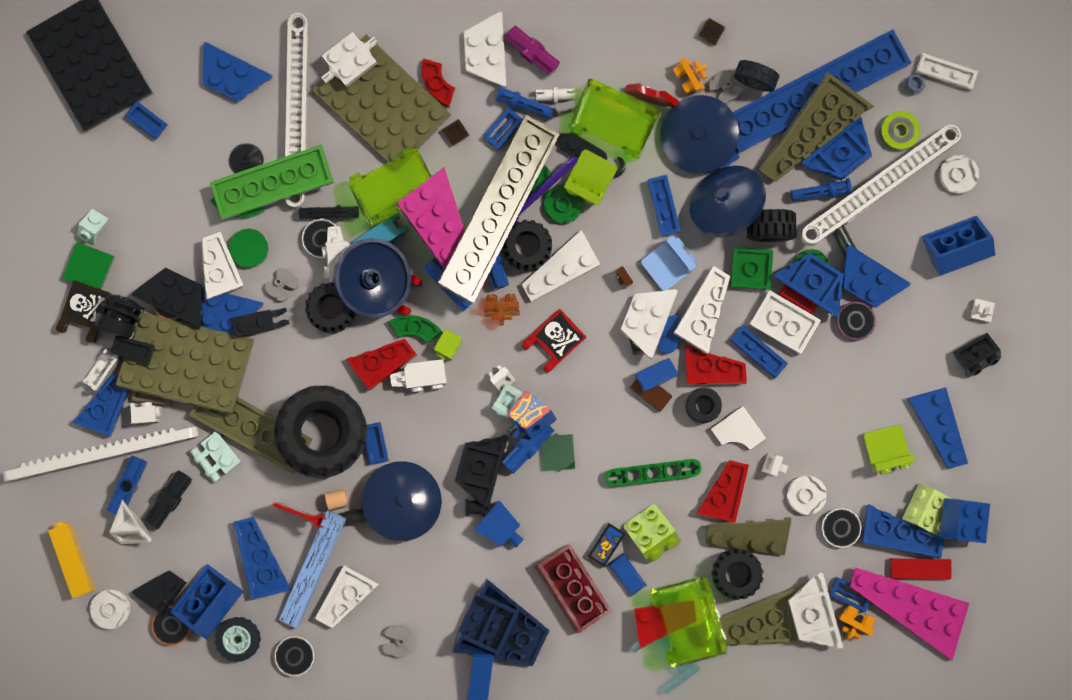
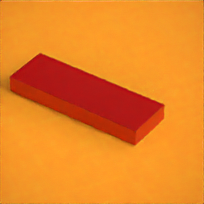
M890 558V578L951 579V559Z

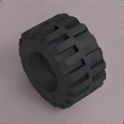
M763 209L758 218L747 227V239L755 242H784L797 237L796 213L791 210Z
M526 219L522 222H515L503 244L505 258L511 266H515L518 270L534 271L536 268L543 266L548 261L552 252V238L549 235V231L541 223H536L535 220L527 221ZM532 235L537 238L539 242L537 253L529 257L520 255L516 250V241L519 237Z
M328 282V284L322 283L320 284L321 286L314 287L312 293L309 292L308 300L305 301V313H307L308 320L314 327L325 333L344 331L347 326L351 325V321L355 319V314L342 304V311L338 317L334 319L324 318L320 313V304L327 297L338 298L333 282Z
M731 549L725 551L713 563V570L711 571L712 581L716 589L724 596L735 600L747 599L749 596L756 594L755 592L761 587L760 584L764 579L762 578V574H764L761 568L762 564L755 555L746 550ZM735 562L743 563L749 571L747 581L741 586L731 585L726 579L727 568Z

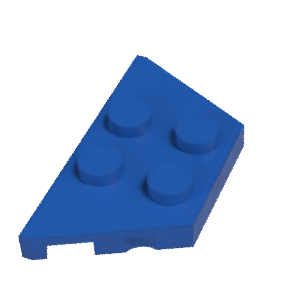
M204 42V86L239 103L248 94L259 89L258 87L267 80L272 79L273 76Z
M860 116L855 122H851L842 132L802 161V166L842 181L872 157V152L863 126L862 117Z
M849 244L845 246L846 260L843 265L844 278L842 288L876 308L910 286V282Z
M812 253L773 275L774 278L836 318L839 317L844 274Z
M202 287V327L235 335L231 318L255 313L262 308L264 303L228 293L206 301L205 288Z

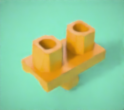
M684 57L679 60L681 63L673 70L678 78L686 74L688 75L690 80L682 84L685 92L690 94L706 89L701 79L707 78L704 72L708 69L707 64L700 65L699 61L696 60L693 62L696 68L694 69L689 58L686 59Z
M850 605L846 607L843 613H839L837 616L841 621L851 625L850 628L843 625L841 631L847 633L845 639L850 641L855 637L859 640L862 634L856 632L857 629L872 636L875 618L864 614L860 623L855 621L854 619L859 610Z

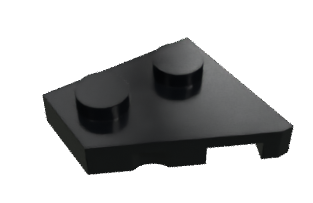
M169 570L133 590L132 594L161 615H164L187 582Z

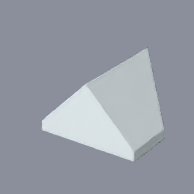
M122 500L109 533L120 544L150 543L152 539L146 525Z

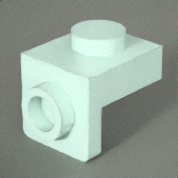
M91 209L78 224L77 235L83 241L94 244L97 235L108 224L109 219Z
M506 383L492 409L499 416L509 418L508 413L522 396L523 392Z

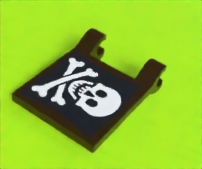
M73 280L61 318L56 326V331L65 333L69 321L90 327L86 341L95 343L100 327L93 324L97 314L105 313L106 311L101 306V303L108 304L109 302L108 299L104 298L105 293H111Z

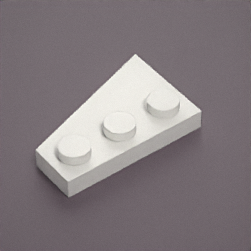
M221 232L202 238L201 246L206 301L242 288L244 285Z
M344 565L315 619L333 628L379 584Z

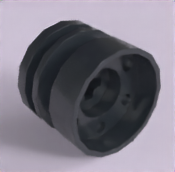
M105 293L104 298L112 301L111 305L101 303V306L109 311L107 314L98 313L93 325L133 339L138 327L131 324L130 321L131 319L141 320L142 317L135 315L134 311L144 313L145 308L129 298L118 294Z

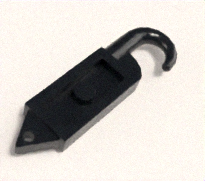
M558 133L562 136V138L557 139L561 145V150L579 159L582 151L588 150L607 160L605 151L575 133ZM620 156L617 157L621 164L620 169L616 171L613 178H617L625 172L626 165Z

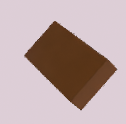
M637 380L629 387L660 412L673 397L661 386H657L644 393Z

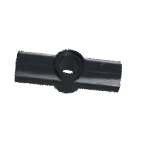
M178 470L167 487L161 490L155 500V505L144 520L151 526L160 529L169 514L180 504L182 495L193 479Z

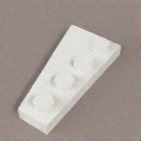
M582 230L522 283V287L531 302L600 265Z

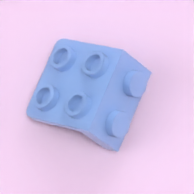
M673 235L641 261L643 267L662 291L671 288L697 267L695 264L697 261L690 252L687 254L683 249V242L678 237L674 238Z

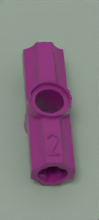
M516 25L505 36V40L520 51L519 53L531 64L537 65L547 75L553 74L559 66L560 62L558 59L547 52L538 40L533 37L530 38Z

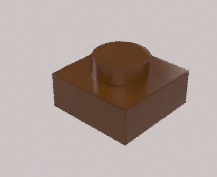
M623 266L615 271L617 275L614 277L620 286L624 285L625 288H628L633 284L632 279Z

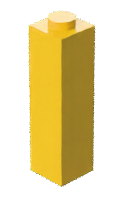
M62 521L54 524V528L48 530L72 598L95 591L72 523L65 524Z

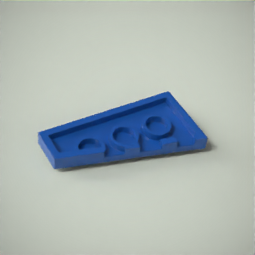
M946 387L907 398L914 408L918 419L925 427L928 436L933 441L947 469L968 464Z
M867 505L861 544L937 559L942 557L944 538L911 525L905 520L898 519L888 512L875 508V506Z

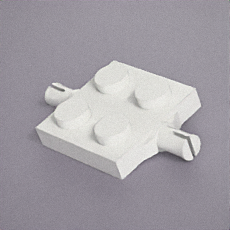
M352 32L322 55L330 71L321 76V78L327 83L336 77L348 87L378 64L371 55L370 49L379 42L373 36L364 43Z

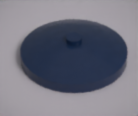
M695 95L684 98L678 102L677 107H672L667 112L662 122L660 132L662 148L668 159L685 172L692 174L714 172L727 164L736 152L739 143L738 122L731 109L717 98L707 95Z
M744 166L723 167L705 177L694 190L689 205L691 219L697 228L706 235L712 237L735 235L745 230L758 218L765 204L766 189L757 173L750 168Z
M369 238L356 241L343 250L334 267L333 284L340 302L350 312L365 318H380L395 312L406 300L411 286V271L405 256L396 246L382 239Z
M398 461L380 467L371 475L363 489L361 504L367 523L377 534L392 541H410L424 535L433 527L441 511L442 498L436 480L425 468L415 463Z

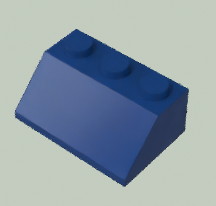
M977 215L922 235L931 262L940 276L996 255L994 238Z
M207 564L170 612L207 640L244 591Z

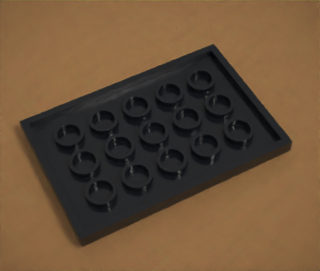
M80 0L26 31L85 133L133 106L136 101L140 102L153 94L99 0Z

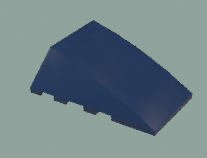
M486 578L475 593L459 626L452 652L469 654L473 656V653L493 655L494 660L533 667L550 630Z

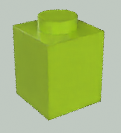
M445 329L434 348V351L437 352L436 356L445 361L448 358L452 360L463 338Z

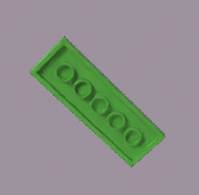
M318 145L211 181L210 184L222 220H226L333 184L334 180L323 145Z

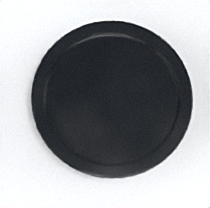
M250 143L237 145L229 155V166L234 174L264 163L261 150Z

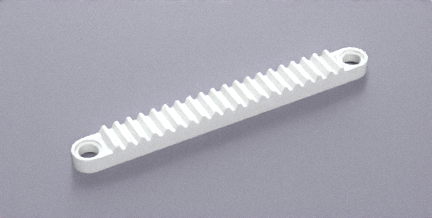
M294 13L288 19L285 156L306 150L309 37L308 21L301 13ZM296 19H302L304 22L303 26L299 29L293 27V22ZM305 193L300 194V200L297 203L290 202L289 198L285 199L290 207L299 208L305 202Z
M947 125L808 224L801 232L802 242L808 246L816 245L867 207H870L874 202L954 146L961 137L960 129L955 125ZM952 131L955 134V139L948 140L945 132ZM809 230L816 232V239H808L806 232Z
M191 427L177 431L176 428H170V431L162 430V433L156 431L154 435L148 433L146 437L139 435L138 438L131 437V440L115 441V444L109 442L107 445L101 444L99 447L92 446V449L84 448V451L76 450V452H69L60 456L54 455L53 458L46 457L45 460L37 459V461L22 463L21 468L3 472L4 482L24 479L199 437L197 427Z

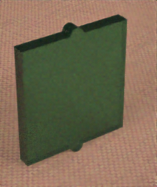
M556 433L543 442L541 445L543 471L557 470L560 472L565 469H575L573 434L558 435Z

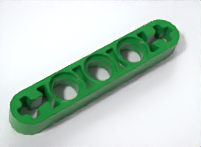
M696 459L615 468L606 472L605 482L609 486L616 487L695 477L701 472V464ZM690 462H693L695 466L697 465L698 469L694 471V474H691V471L688 470L684 471L685 475H681L682 468L680 463H684L683 467L690 466ZM669 465H676L678 467L677 475L670 476L667 473ZM651 467L657 468L659 472L658 476L654 479H651L647 474L648 469ZM632 469L637 470L639 473V478L636 481H631L628 478V472ZM621 470H625L624 477L626 483H622L623 479H617L615 484L612 483V480H608L611 472H615V475H622Z

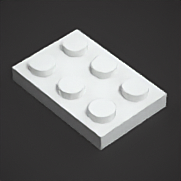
M769 290L749 325L801 355L821 320Z

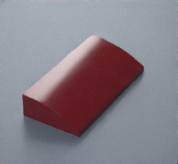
M570 544L534 566L576 634L612 612Z

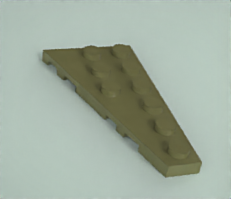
M827 72L759 168V171L773 181H778L795 168V165L808 158L817 148H821L842 132L847 125L853 121L855 122L864 112L872 109L874 106Z
M805 584L694 626L701 646L802 641L798 639L788 600Z

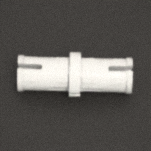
M553 87V89H536L537 102L554 101V103H558V101L562 100L575 101V88L557 89V87Z

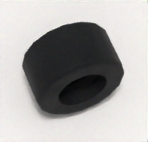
M698 388L691 392L686 399V413L690 419L697 423L712 422L721 413V398L717 392L710 388ZM700 398H707L711 402L709 412L700 413L696 409V402Z

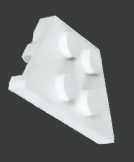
M498 12L464 31L466 72L480 76L482 79L494 82L500 86L503 85L506 88L502 12Z
M676 289L634 294L621 327V332L627 338H630L633 344L640 348L650 360L654 357L677 297L678 290Z
M819 572L788 600L797 636L802 641L843 648L823 572Z

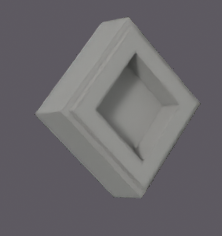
M574 100L555 105V111L558 116L576 110Z

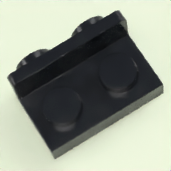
M988 333L983 334L953 352L954 357L965 370L967 378L972 375H978L984 368L997 364L1001 359V350Z

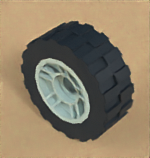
M234 617L223 622L217 629L218 631L215 634L217 651L228 661H245L252 657L257 649H259L261 641L260 631L257 629V625L252 623L250 619ZM240 636L241 642L237 643L234 637Z

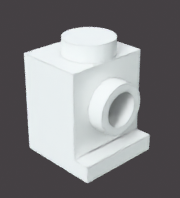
M152 402L140 403V407L136 403H130L132 424L156 423L162 417L161 406H152Z

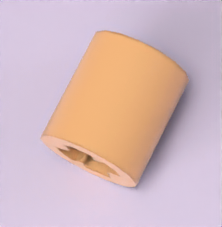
M345 489L325 493L328 510L349 506Z

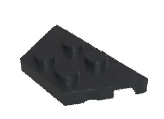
M165 267L132 293V296L199 328L202 327V285Z
M502 435V437L493 439L486 438L478 442H467L464 445L455 482L486 509L490 507L508 435Z

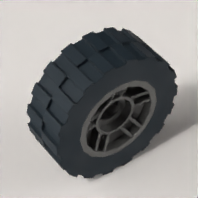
M740 60L734 73L735 79L740 83L764 92H774L780 77L778 72L772 68L748 60Z

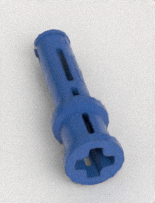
M503 85L500 86L495 99L496 102L501 101L509 104L511 108H516L517 106L551 120L555 108L523 97L518 91H510L505 89Z
M846 178L845 181H829L827 185L791 190L792 202L826 196L830 198L845 194L849 196L852 193L851 182L849 178ZM819 191L818 193H811V194H805V195H803L804 193H810V192Z

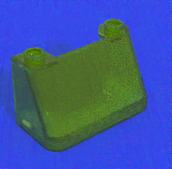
M588 79L570 119L568 128H571L570 131L579 136L581 133L593 135L621 148L622 152H624V157L630 160L635 158L639 160L657 122L660 111L599 81Z
M413 146L402 150L403 154L400 157L366 174L360 175L358 172L348 177L350 181L347 184L369 227L402 212L396 203L432 176L417 147L413 148Z
M706 576L650 590L651 604L658 609L660 608L671 646L665 657L671 668L726 654L727 647L711 587Z

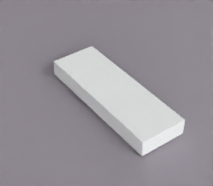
M922 53L915 73L971 91L978 71Z

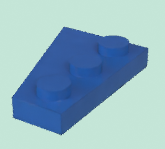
M113 374L73 423L111 437L130 390L117 387L118 375Z

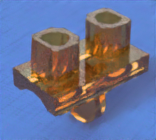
M495 294L487 295L486 303H483L484 317L492 316V320H500V326H504V320H512V316L520 315L519 302H517L515 294L505 295V302H497V295Z

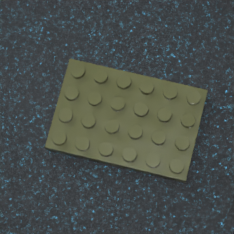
M366 34L360 41L366 43L371 38ZM376 44L370 49V52L378 64L351 85L346 87L341 80L334 77L327 83L322 79L312 91L398 171L451 116V113Z
M138 312L137 316L142 318L135 322V326L138 328L133 340L155 345V350L150 365L124 359L116 386L233 415L254 339L244 336L235 337L233 334L204 327L199 328L190 323Z

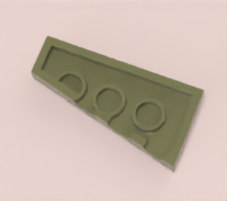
M786 517L784 520L766 519V521L761 522L749 520L746 523H712L708 525L706 545L785 556L791 517Z

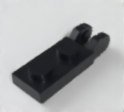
M286 308L272 311L269 309L232 317L235 337L275 329L274 327L290 324L289 320L286 319L273 323L272 315L284 314L287 312Z

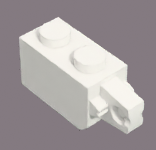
M340 226L327 227V242H325V247H322L323 259L327 260V266L324 267L325 278H329V282H333V272L338 257L350 245L347 241L343 240Z
M444 360L407 364L404 371L390 375L392 387H407L412 392L424 391L423 387L431 386V389H441L443 384H447Z

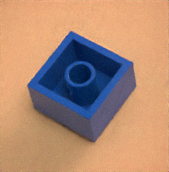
M944 498L940 538L986 544L990 504Z

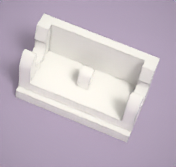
M106 348L82 381L97 392L108 381L123 360L119 357L111 356V351Z

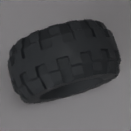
M328 385L309 386L291 395L280 408L274 427L276 447L285 463L299 474L313 478L332 477L346 471L361 455L367 438L366 419L357 401L345 391ZM316 414L330 416L335 420L339 428L338 441L333 447L325 451H316L308 447L303 441L301 434L304 422Z

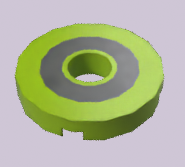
M906 111L891 113L884 119L881 125L883 142L894 150L911 148L920 136L918 120ZM897 126L904 127L905 135H897L895 128Z

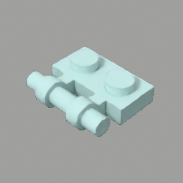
M217 431L201 442L205 448L203 452H200L197 447L190 451L194 456L193 460L202 466L206 471L205 475L208 478L210 477L214 483L221 479L217 474L218 470L222 469L227 474L242 462ZM209 455L216 462L214 466H211L205 459Z

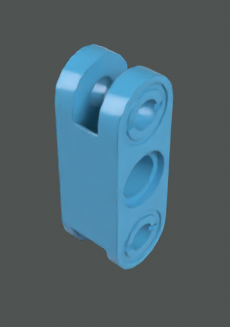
M397 213L352 243L369 238L382 239L392 243L406 234L409 228L407 226L400 229L396 228L394 223L401 217Z

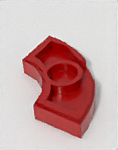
M423 58L422 78L426 89L439 103L450 107L455 87L449 85L444 80L441 63Z
M640 83L628 84L624 90L640 100L655 105L677 107L679 102L678 99L666 91L650 89Z

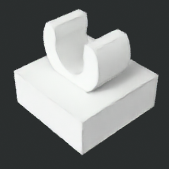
M974 299L970 319L990 323L995 303Z
M498 365L499 372L495 375L490 372L489 376L491 377L490 381L501 393L505 384L511 385L515 379L505 366L502 368Z
M768 453L762 472L777 476L778 472L786 474L788 466L782 464L783 457Z

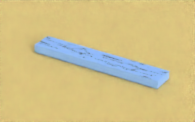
M327 510L325 514L326 520L323 519L321 523L323 528H319L279 619L294 628H299L346 521V518L330 510Z

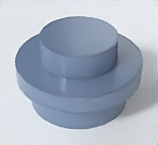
M911 75L905 81V88L911 94H919L925 87V81L920 75Z

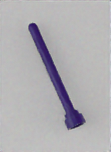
M571 157L526 199L518 216L577 163L578 159Z

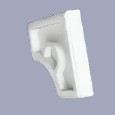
M743 406L711 428V431L721 445L728 442H738L751 450L766 439Z

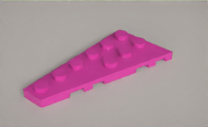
M442 168L396 204L442 268L445 269L465 230L445 168Z
M854 567L849 587L953 661L969 607L968 602Z

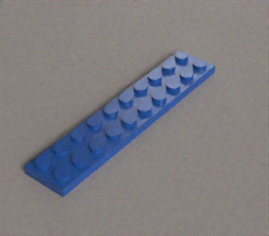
M894 29L734 111L733 114L739 126V143L736 149L738 154L788 129L827 72L857 93L911 65L912 62Z

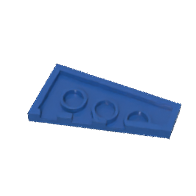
M255 517L234 521L251 598L256 599L292 590Z

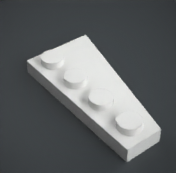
M715 266L711 267L673 333L705 354L709 353L711 339L715 332V325L719 318L721 304L730 279L729 275Z

